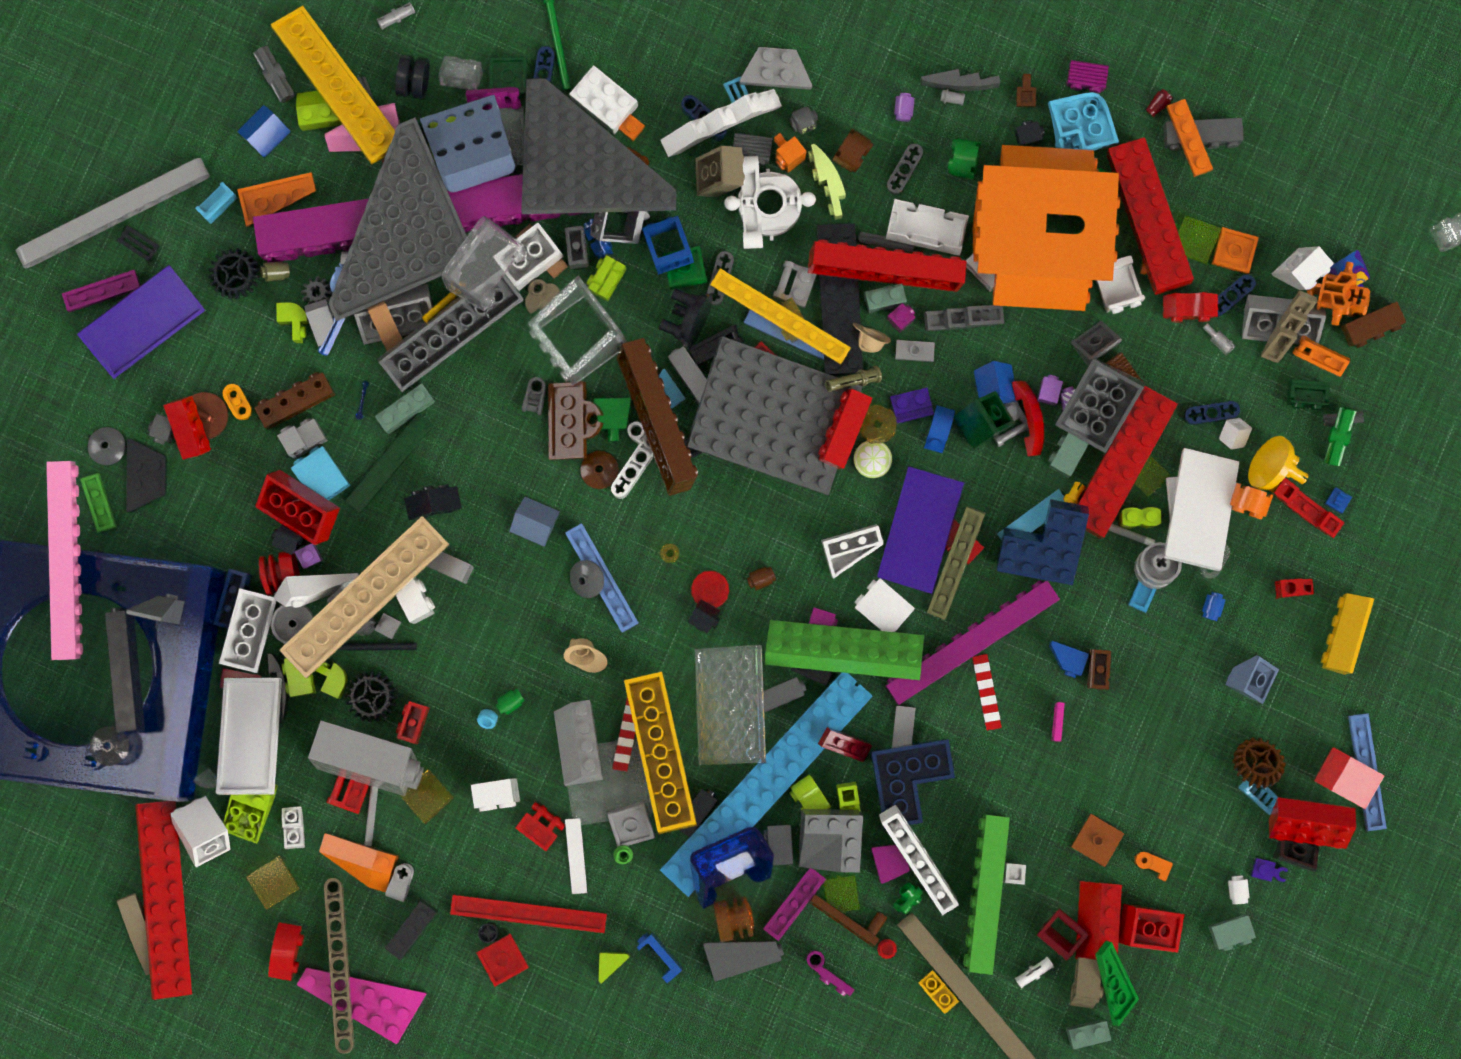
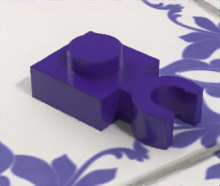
M1255 858L1251 877L1270 882L1272 877H1275L1277 881L1285 882L1286 879L1280 878L1279 873L1281 871L1288 872V869L1285 867L1275 869V862Z

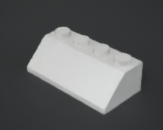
M239 588L219 664L257 673L276 604L274 597Z

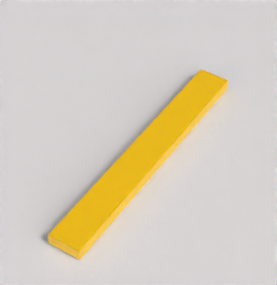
M722 269L718 271L710 284L715 289L840 365L851 349L848 345Z

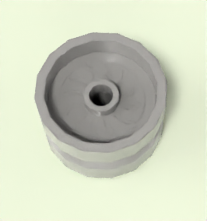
M1157 542L1150 544L1135 560L1134 571L1136 578L1142 585L1148 588L1160 589L1166 587L1178 577L1181 571L1182 562L1163 558L1166 543Z
M282 605L276 609L272 616V633L277 640L286 644L314 618L313 613L305 605L297 608ZM290 620L296 621L295 627L289 626Z

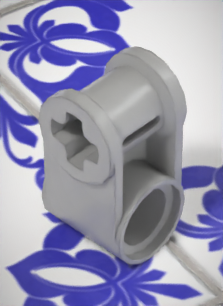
M403 863L395 868L385 896L401 902L405 901L414 875L412 865ZM406 868L408 875L402 877L400 870Z

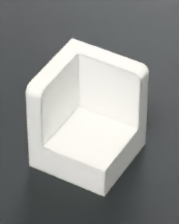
M1241 418L1226 420L1219 439L1231 450L1243 448L1247 443L1252 427Z

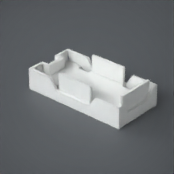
M895 199L886 239L960 256L969 216L955 212L944 214V209L919 204L917 208L914 203Z

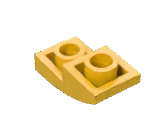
M933 970L918 982L944 1014L959 1002Z

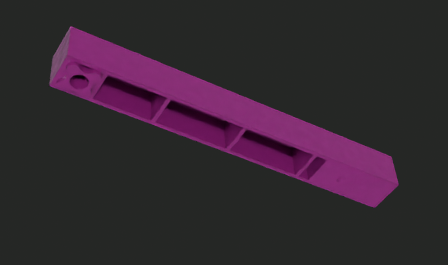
M523 174L497 178L454 193L448 191L465 232L484 230L486 226L492 225L494 228L506 225L522 224L524 220L536 222L544 219L559 218L562 214L574 216L582 213L522 214ZM369 199L253 217L258 255L264 261L277 262L298 259V256L303 255L305 257H314L323 254H333L335 250L341 249L349 251Z

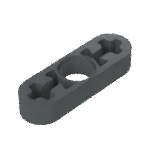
M911 144L905 150L887 182L889 193L898 195L903 191L922 158L923 149L920 145ZM914 149H917V154L919 156L915 155L913 157L912 162L915 163L913 165L910 161H908L911 156L910 150L913 151ZM906 164L910 167V172L902 174L899 167ZM899 176L901 178L898 185L900 189L896 188L894 190L890 183H895Z
M723 251L718 254L710 284L720 270H717V267L722 268L720 258L724 259L725 256H728L730 263H726L725 270H728L727 273L731 274L734 258L730 252ZM709 284L707 293L713 295L715 288H712ZM718 290L720 299L712 301V306L720 305L725 294Z

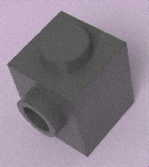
M156 414L154 421H151L148 427L149 436L154 438L153 442L162 445L165 442L171 444L174 434L169 420L165 416Z

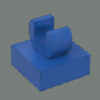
M1335 487L1326 500L1325 505L1342 514L1352 497Z

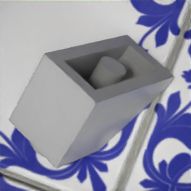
M326 299L304 306L318 346L323 344L334 323L333 313Z

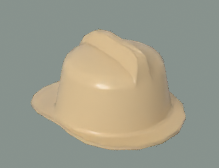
M853 323V326L860 331L858 346L862 351L878 352L885 343L891 342L890 338L884 333Z
M572 638L570 640L569 648L564 652L566 662L592 673L600 672L606 668V656L596 650L590 640L584 638Z

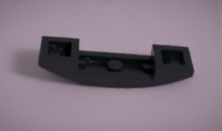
M268 654L269 673H277V678L282 679L280 731L285 722L289 706V694L286 693L285 689L287 677L283 674L282 664L276 655Z

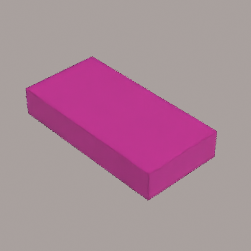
M1055 703L1052 741L1061 742L1065 703Z

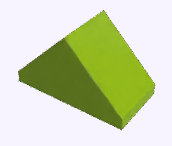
M600 952L598 981L603 983L631 955L621 952Z

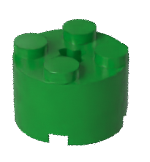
M961 138L953 140L952 155L954 156L949 159L948 163L951 176L975 179L974 175L977 172L980 156L978 150L981 149V142Z

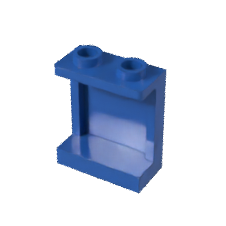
M646 932L638 939L637 942L639 944L636 947L638 950L649 944L670 968L662 976L666 983L670 982L682 971L683 967L653 932L650 935Z

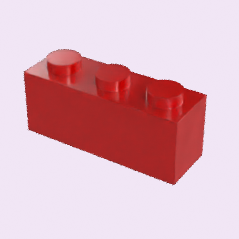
M192 396L177 399L163 405L182 460L202 455L211 450Z

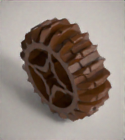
M1254 737L1249 741L1246 739L1242 744H1239L1232 763L1235 764L1233 770L1238 771L1237 777L1242 776V782L1248 781L1249 787L1255 784L1257 789L1261 785L1264 789L1269 785L1272 787L1284 774L1286 763L1283 762L1284 756L1279 755L1281 749L1276 750L1275 744L1270 745L1269 739L1263 742L1261 737L1257 741Z

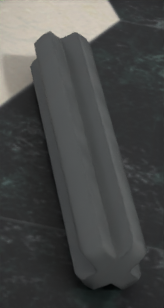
M860 232L858 241L860 243L900 249L907 252H913L914 245L888 240L886 236Z

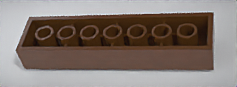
M644 338L623 343L616 359L667 493L671 496L688 491L693 486L698 476L696 466L692 465L689 448L684 444V434L677 426V416L675 413H672L670 407L671 400L664 392V382L657 374V364L655 361H652L651 348L648 343L646 344Z

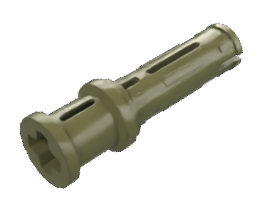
M873 366L868 370L860 369L856 374L826 380L825 387L828 392L855 385L866 386L871 382L879 383L882 380V373L878 366Z

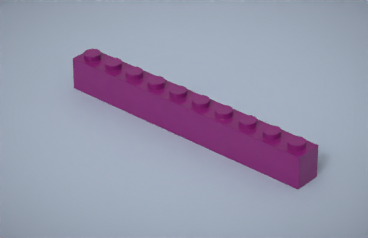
M1042 580L1032 585L1033 590L1026 593L1024 590L1015 596L1017 600L1013 603L1007 601L1001 605V611L994 614L992 611L983 617L985 621L981 624L975 622L967 628L969 632L964 635L961 632L951 638L953 642L949 645L943 643L935 649L937 652L932 656L929 653L923 656L920 680L892 677L888 679L887 682L889 684L885 687L896 704L900 705L1059 601L1060 598L1048 581L1042 582Z

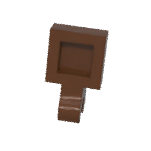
M1023 74L1022 87L1016 88V107H1036V87H1031V74Z

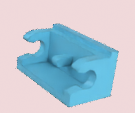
M221 182L220 186L195 209L212 224L238 197Z

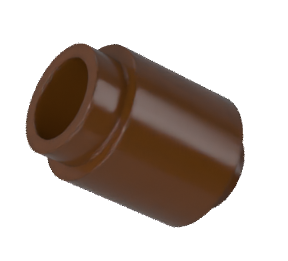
M765 566L749 573V577L746 578L750 588H754L755 591L773 584L772 582L776 581L771 566L767 568Z

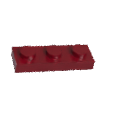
M829 727L826 728L818 742L825 749L864 762L872 747L867 741Z

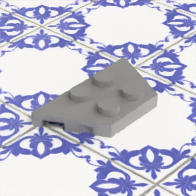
M759 47L739 81L740 85L812 89V83L798 52L793 49Z

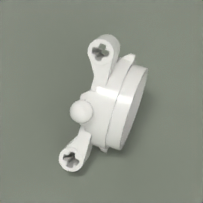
M744 156V185L741 186L738 198L728 196L725 199L724 205L726 209L731 211L738 208L739 215L743 221L744 249L763 248L762 236H770V241H773V236L789 231L800 217L802 204L810 207L814 205L816 198L811 192H805L801 195L797 184L787 175L770 172V169H766V172L759 174L758 156ZM775 190L781 195L783 206L777 213L765 214L758 208L757 198L763 191Z

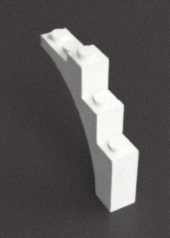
M774 89L758 94L755 92L744 95L730 105L717 108L703 118L686 123L661 139V143L668 157L681 154L717 133L753 117L776 110L782 105Z

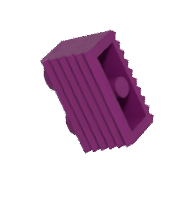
M1071 60L1066 86H1070V89L1075 91L1089 89V92L1097 94L1100 91L1104 92L1109 66Z

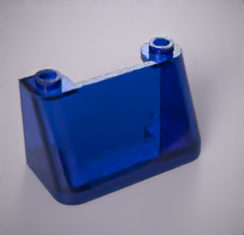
M745 828L691 854L690 867L698 902L703 909L715 903L717 894L714 888L746 873L754 882H763L771 878L774 853L757 828Z

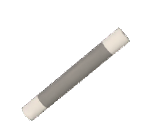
M1114 524L1108 530L1146 545L1155 543V540Z

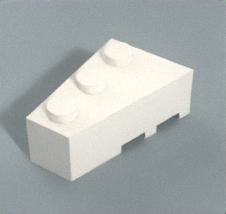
M877 524L821 540L833 579L883 545Z

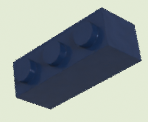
M233 569L228 570L213 625L229 627L239 588L249 590L253 575Z

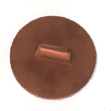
M201 392L192 395L208 440L217 437L223 432L228 423L229 415L226 404L221 398L212 393Z

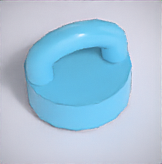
M483 709L478 715L477 722L485 729H492L496 725L498 715L492 710Z

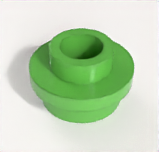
M620 845L614 850V859L619 864H627L633 858V851L629 846ZM626 852L627 854L626 856H620V853Z

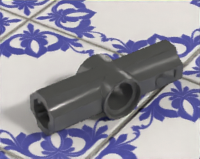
M268 46L260 47L253 54L263 70L262 73L269 86H272L281 103L290 101L295 94L286 80L287 77L283 69L276 62Z

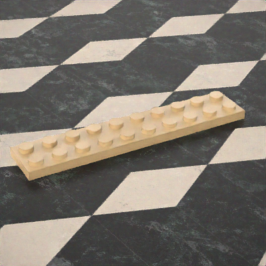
M423 516L420 517L291 638L280 651L305 678H308L449 546L448 542Z

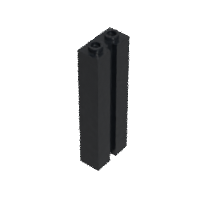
M112 608L111 612L105 613L116 732L145 730L135 618L134 615L126 614L127 609Z

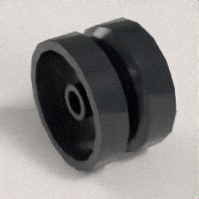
M401 55L395 81L397 96L407 97L411 92L414 99L423 100L425 98L430 75L429 58L418 57L414 63L412 55Z

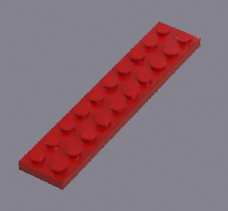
M173 800L135 804L152 1000L192 995L179 836L171 819V813L176 810V802Z

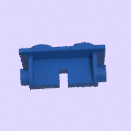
M589 219L590 222L584 224L588 241L595 239L590 236V229L594 219ZM595 239L596 241L590 244L595 257H598V259L604 258L605 254H614L611 242Z

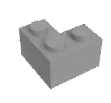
M309 418L304 420L298 428L287 426L280 430L281 433L277 435L287 454L293 459L301 457L313 448L328 441L315 419L311 420Z

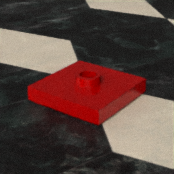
M511 933L476 952L494 987L529 968Z

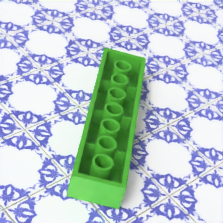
M770 620L765 665L920 680L924 635Z
M983 814V818H979L978 829L981 830V837H977L976 849H979L978 857L975 856L974 868L977 869V873L972 878V888H975L974 896L971 895L970 907L973 909L972 915H968L967 926L970 928V935L966 934L965 940L968 954H964L963 965L966 967V970L973 973L993 975L1009 817Z

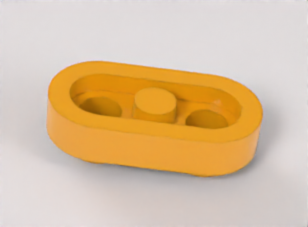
M236 384L227 385L223 390V397L232 414L239 420L248 419L252 414V407L244 392ZM236 391V397L232 398L231 393ZM241 408L246 409L244 414H240Z

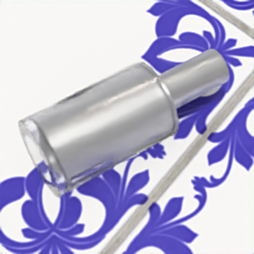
M1208 323L1203 327L1212 337L1210 341L1225 356L1236 347L1220 330L1216 332Z

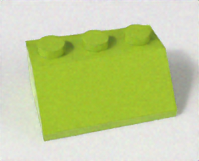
M318 91L297 93L296 110L298 124L302 131L342 125Z

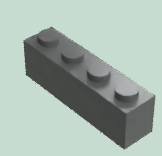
M1242 118L1194 120L1203 145L1208 146V149H1216L1223 145H1227V148H1235L1244 140ZM1167 121L1163 126L1164 147L1170 148L1171 151L1181 150L1182 146L1172 121Z

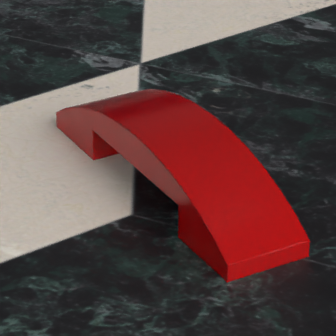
M1013 381L1016 401L1023 400L1030 433L1029 437L1024 438L1027 455L1039 456L1041 455L1044 443V422L1039 402L1025 381Z
M1284 478L1273 494L1305 521L1331 538H1334L1344 522L1330 511L1323 509L1299 490L1300 488Z

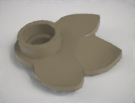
M541 279L532 280L528 286L529 294L525 298L528 312L532 314L539 308L545 313L552 314L555 308L554 298L561 295L559 288L555 284H546ZM536 286H540L541 291L536 292L534 291V288Z

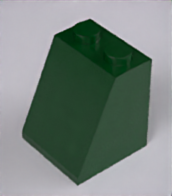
M996 391L976 399L954 416L958 427L963 431L967 442L973 449L985 444L1015 424Z

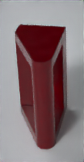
M1060 908L1041 926L1037 934L1039 938L1066 961L1089 935L1086 930ZM1057 917L1081 936L1073 945L1051 927V924Z

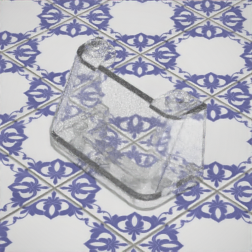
M483 216L445 267L442 273L443 282L447 290L485 312L495 301L494 288L513 261L516 263L523 261L527 256L528 250L525 245L489 218Z

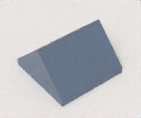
M524 497L515 512L509 532L545 547L560 511Z

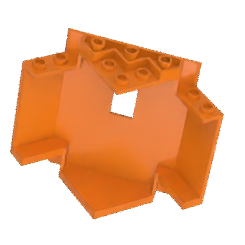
M1002 145L1000 166L984 165L983 180L978 181L972 227L973 262H978V273L995 274L993 305L1085 311L1086 303H1090V292H1088V289L1092 288L1093 280L1113 281L1114 262H1117L1115 236L1119 232V224H1116L1117 209L1120 207V197H1118L1119 173L1099 172V169H1097L1098 159L1094 158V150ZM1047 214L1079 216L1084 221V230L1079 234L1046 233Z

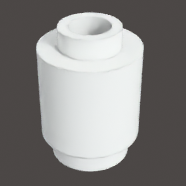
M1232 876V880L1228 881L1232 904L1248 903V898H1250L1248 879H1244L1243 876Z

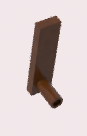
M813 895L808 902L871 947L875 946L879 941L876 935L887 920L884 914L877 912L867 929H864L817 895Z

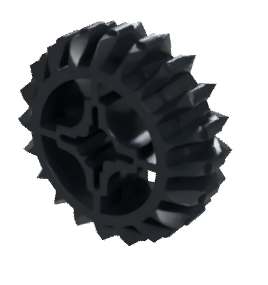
M229 248V254L223 250L222 257L219 255L215 256L218 260L217 262L211 261V264L215 266L208 270L214 273L208 276L210 280H214L210 283L211 286L216 287L215 291L217 293L221 292L222 297L228 294V298L232 299L235 294L236 299H240L241 293L244 297H247L246 291L248 290L252 293L253 289L251 286H258L254 280H260V276L256 275V273L260 272V269L255 268L258 262L253 261L254 257L252 255L248 256V252L245 250L241 253V250L237 248L234 253L233 249ZM231 260H238L235 261L234 264L231 266L225 265L227 262ZM244 262H246L249 269L248 277L242 274ZM221 271L226 273L225 285L222 284L220 279ZM228 271L237 272L241 277L232 276ZM237 282H244V284H242L239 287L231 288V286L234 287L235 283Z
M373 670L370 671L369 677L366 671L363 672L364 678L357 674L358 682L351 680L350 683L354 687L347 686L346 688L351 691V694H345V697L351 698V701H347L346 705H353L349 712L356 710L355 718L362 714L361 721H365L368 716L369 723H372L373 717L376 722H379V715L386 719L385 711L390 714L393 712L389 706L396 707V704L391 702V700L398 699V696L392 695L397 689H390L394 682L386 683L389 678L387 675L381 679L382 672H378L375 677V671ZM370 681L379 682L385 690L375 691ZM365 683L364 694L356 698L359 687ZM370 691L373 694H380L376 695V698H373L374 701H371L369 699H363L367 698V695H369L368 693ZM386 696L385 704L378 710V700ZM367 702L373 713L365 712L359 707L358 703Z

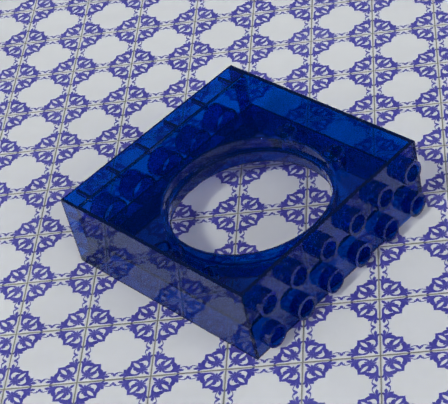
M0 540V779L175 802L193 801L218 626L213 624L224 588L226 572L206 565L81 550L80 556H78V564L81 566L78 584H81L82 594H92L106 598L124 609L132 608L157 596L166 597V594L178 596L177 600L185 602L180 624L134 616L148 640L153 664L152 681L147 698L143 704L145 730L126 733L117 732L104 740L90 744L66 745L47 740L24 725L12 710L2 681V660L11 633L27 613L50 599L49 546ZM117 586L126 587V591H117ZM28 748L37 749V753L28 752ZM88 756H97V761L88 760Z

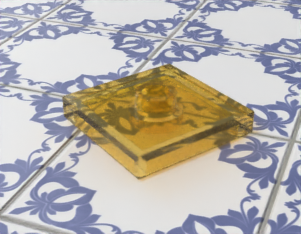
M429 769L422 774L417 790L408 787L405 796L400 795L425 824L454 798Z
M281 856L276 857L246 877L266 910L300 889Z

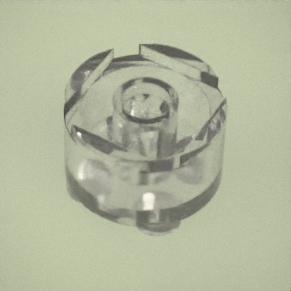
M1461 213L1455 215L1452 219L1446 218L1438 222L1439 224L1429 228L1440 252L1448 251L1461 244Z

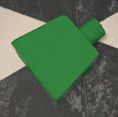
M631 398L594 399V403L600 407L604 415L597 416L598 422L604 423L600 431H608V442H619V431H627Z

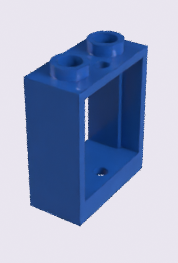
M678 216L668 217L664 221L650 223L642 228L658 275L694 263ZM677 228L684 250L658 258L650 237Z

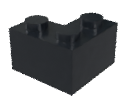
M449 484L438 486L437 489H434V486L424 487L423 491L411 492V496L404 498L409 521L418 520L422 516L428 518L433 515L451 513L462 509L457 486L449 487Z

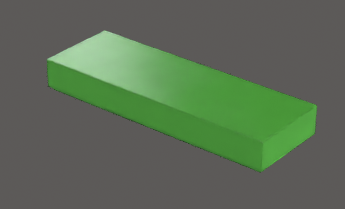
M100 473L81 478L80 480L97 533L117 528Z

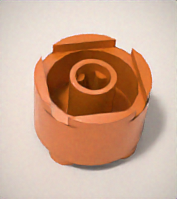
M1236 483L1230 502L1231 510L1239 513L1248 511L1250 512L1249 516L1261 520L1263 517H1266L1273 495L1268 494V497H1266L1267 492L1249 486H1242L1240 488L1241 484Z

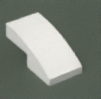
M1005 863L1003 882L1025 885L1026 865Z

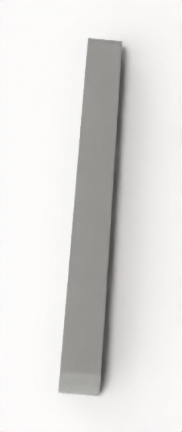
M194 159L18 247L16 253L24 268L32 267L206 180L210 175L202 159Z

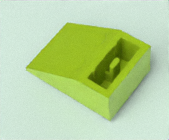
M275 784L274 794L231 795L223 822L228 833L257 844L274 802L278 785Z

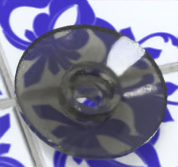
M114 726L102 727L93 734L90 740L91 755L102 765H116L126 758L129 752V739L125 732H116V727ZM107 742L111 744V748L108 750L105 748V743Z

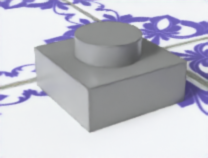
M383 613L375 631L393 639L401 622Z

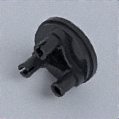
M675 288L671 299L685 304L686 307L676 302L674 305L676 309H672V314L684 319L679 325L663 319L659 330L673 335L685 347L691 348L706 323L713 298L708 293H700L699 295L689 294Z

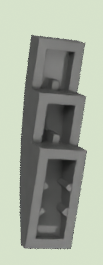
M959 69L922 76L920 83L923 86L943 90L980 91L999 88L1000 78L995 76L980 79L979 72L960 76Z
M968 306L942 311L924 312L925 330L941 331L1004 324L1003 306Z

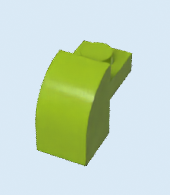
M276 303L277 322L280 325H292V340L295 343H303V338H306V327L303 324H310L305 311L295 303Z
M324 662L316 670V672L327 676L320 691L341 699L348 683L347 674L339 664L333 663L330 669V664Z
M856 781L837 784L840 810L860 811Z

